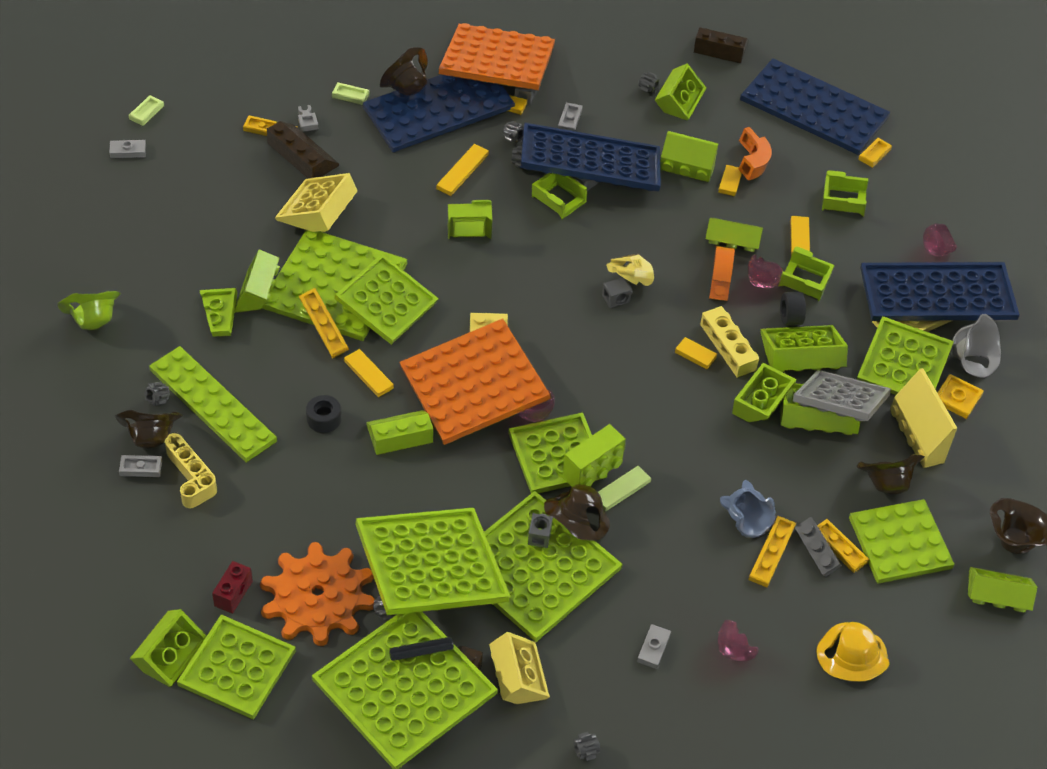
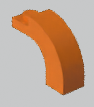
M750 127L744 128L739 142L750 155L743 157L738 170L749 181L758 178L764 173L771 158L772 149L765 137L759 138Z
M716 246L709 299L728 301L734 248Z

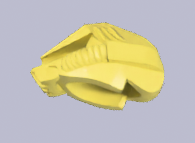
M640 254L612 258L611 262L606 264L609 272H616L635 285L641 282L643 285L649 286L654 281L652 265Z

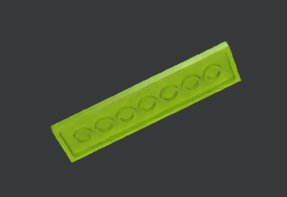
M181 346L149 365L150 371L162 383L166 384L187 407L246 463L277 442V437Z

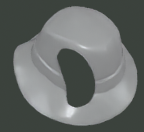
M982 314L976 323L961 328L955 334L952 352L961 361L966 372L976 377L985 378L998 368L1001 358L999 331L995 321L987 314ZM982 356L989 360V365L985 368L980 363L965 360V357Z

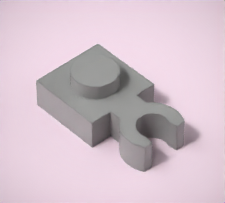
M307 105V110H302L301 106L298 107V121L302 132L319 129L316 115L312 113L310 105Z

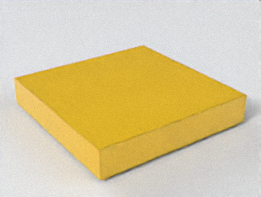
M949 374L937 393L947 410L967 419L983 395L984 390Z

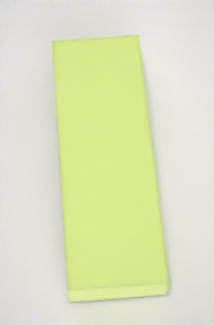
M637 466L598 491L602 498L603 510L605 512L649 484L651 477Z

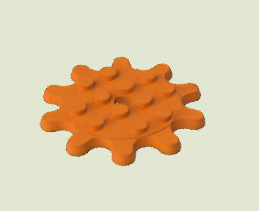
M313 542L309 545L308 555L304 558L297 559L289 553H282L278 558V564L283 569V573L279 576H265L260 581L261 589L271 592L274 595V600L262 607L261 615L265 619L282 617L286 624L281 631V635L286 640H292L298 633L308 631L312 634L315 645L324 646L329 641V632L335 628H340L349 635H354L359 631V624L355 621L354 614L359 610L370 611L374 609L373 605L376 599L362 592V587L372 582L374 576L369 568L355 570L350 567L354 554L349 548H343L337 555L327 556L323 553L322 546L318 542ZM315 588L324 591L318 596L312 593Z

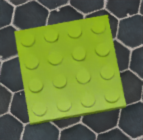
M384 254L378 256L336 293L334 297L336 301L391 345L433 307L439 299Z
M882 316L857 380L891 388L890 393L897 395L917 371L923 368L936 389L954 341Z
M583 412L509 428L508 432L531 493L534 491L543 493L571 486L562 478L564 456L571 449L592 436Z
M925 499L850 513V522L864 554L869 558L868 564L877 584L953 569L954 562Z
M220 615L178 679L177 685L254 720L295 654L296 647L224 615Z

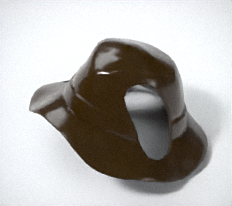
M420 47L407 49L384 72L380 80V87H391L405 96L419 93L427 84L425 70L428 66V58L425 49ZM417 54L418 62L422 68L421 72L417 70L412 61L413 57Z
M126 410L115 415L119 424L127 427L135 446L149 449L164 444L165 439L171 432L174 421L180 419L183 415L178 412L170 414H145L134 410ZM126 418L133 419L136 422L130 424Z
M912 454L907 459L894 463L879 462L868 464L859 462L856 467L868 473L879 492L901 494L909 490L914 467L925 456Z
M574 485L570 488L569 492L549 498L544 503L545 513L557 519L578 539L600 540L610 528V520L603 511L602 498L590 486ZM590 506L596 507L599 513V526L596 532L592 530L586 515V510Z
M1001 498L991 506L990 516L993 526L1005 550L1015 554H1023L1036 546L1047 545V514L1041 509L1012 498ZM998 510H1003L1005 512V519L1003 521L1002 530L1001 518L997 514Z

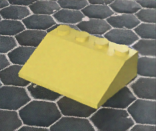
M350 173L305 179L276 215V221L312 232H326L330 230L333 223L357 193V188Z
M922 368L917 371L894 397L890 410L892 416L897 419L900 430L904 432L908 445L912 447L915 454L925 456L920 463L923 468L945 463L957 426Z

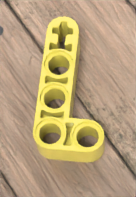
M177 433L169 434L165 439L167 456L188 480L180 488L182 504L186 508L197 507L216 495V478L181 435Z

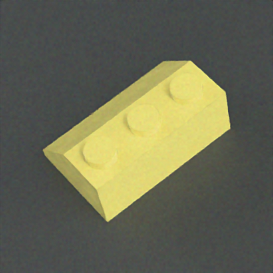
M506 632L489 644L503 700L514 704H523L545 700L550 697L536 642Z

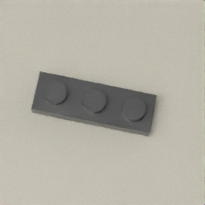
M812 516L795 527L824 577L842 567Z

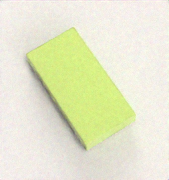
M337 82L332 92V98L363 105V102L370 95V91L367 89Z
M149 95L129 114V120L144 126L164 107V102Z

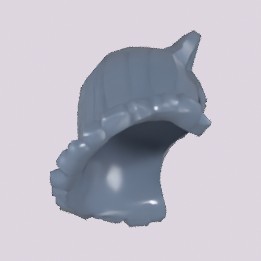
M744 480L742 488L735 491L731 496H722L720 498L721 505L728 510L731 518L736 522L737 530L746 538L763 536L774 524L776 513L774 500L771 497L765 499L760 492L754 490L753 485L747 480Z

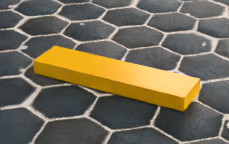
M473 144L436 185V189L452 196L489 155V150Z
M316 288L300 295L299 298L332 359L348 351L349 348Z
M777 516L751 571L749 581L768 588L795 529V522Z

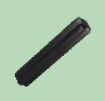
M445 637L393 647L389 649L391 660L395 661L452 650L454 643L452 637Z

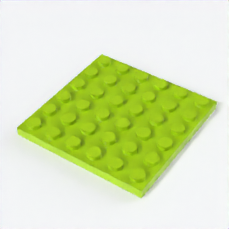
M306 230L276 277L272 290L269 289L271 297L267 304H263L262 309L314 325L299 296L316 288L340 333L364 341L371 328L334 299L335 294L381 254H384L402 270L407 265V259L327 233Z
M536 491L484 531L510 594L509 602L495 603L493 605L535 642L540 640L619 572L623 566L620 561L596 541L581 540L574 537L555 518L552 521L548 548L528 545L532 514H546L544 510L546 500Z
M474 508L356 518L355 525L387 615L509 602L510 594Z
M423 612L395 615L312 675L313 682L393 769L402 767L498 694V689L455 645L452 650L395 661L391 660L390 648L447 637Z

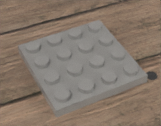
M817 370L794 394L793 401L801 406L816 407L820 411L835 412L839 416L854 417L857 421H868L890 396L891 388Z

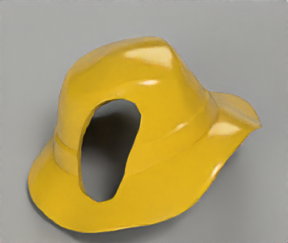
M844 622L833 626L817 646V658L821 667L829 675L839 679L859 682L871 680L882 674L889 666L884 642L871 629L858 622ZM840 635L836 654L833 658H828L825 655V651L834 645Z

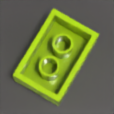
M607 425L565 454L562 478L572 487L577 484L591 486L594 481L604 478L610 470L616 469L622 464L626 439L612 425Z

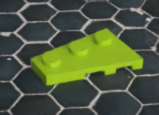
M236 288L200 290L212 336H231L237 300Z

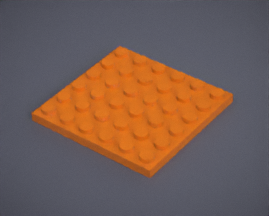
M467 23L459 24L440 64L439 74L539 90L555 45V39H551L548 36L539 37L533 34H520L516 31H502L498 28L489 29L484 26H470Z
M503 318L399 362L425 412L429 414L430 420L444 445L551 399L550 393Z

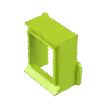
M827 171L822 211L827 209L859 213L864 217L867 203L866 190L868 178L846 176L845 172ZM830 190L858 193V199L830 197Z
M547 173L532 184V197L543 202L557 212L561 219H564L587 202V187L571 176ZM558 185L576 198L565 205L560 198L550 194L548 191Z
M473 200L472 204H448V239H450V236H487L491 239V200Z
M795 247L785 272L783 271L778 287L786 286L817 298L820 301L835 265L813 257V253L808 250ZM796 267L821 276L823 279L818 284L811 280L794 276L793 273Z

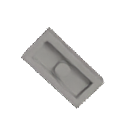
M566 102L558 128L575 131L583 106Z
M146 140L110 141V158L146 157Z
M121 455L119 474L120 476L160 477L162 456Z
M651 624L637 662L657 669L671 631Z

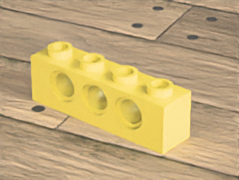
M722 306L703 312L700 325L735 376L738 378L756 371L759 356L752 350L749 341L743 337L739 327L733 323L730 314Z

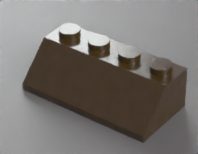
M279 121L267 128V143L307 178L322 177L339 166L335 159L295 125Z

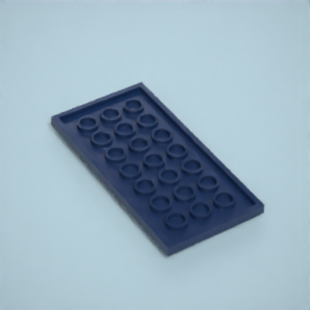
M774 58L771 59L740 96L741 101L857 155L862 152L890 115V111Z
M439 75L427 79L426 86L415 95L405 96L398 91H393L363 102L364 110L392 152L511 110V107L515 106L514 101L501 84L447 75Z
M524 123L520 168L659 192L661 187L660 146Z
M1005 262L861 263L860 269L872 321H880L882 316L895 321L978 320L982 314H987L993 320H1018L1020 314Z

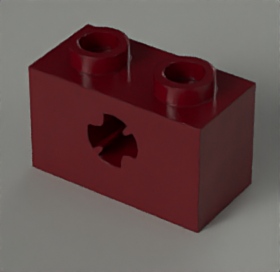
M235 561L231 562L212 592L214 607L232 614L234 613L253 582L250 567Z

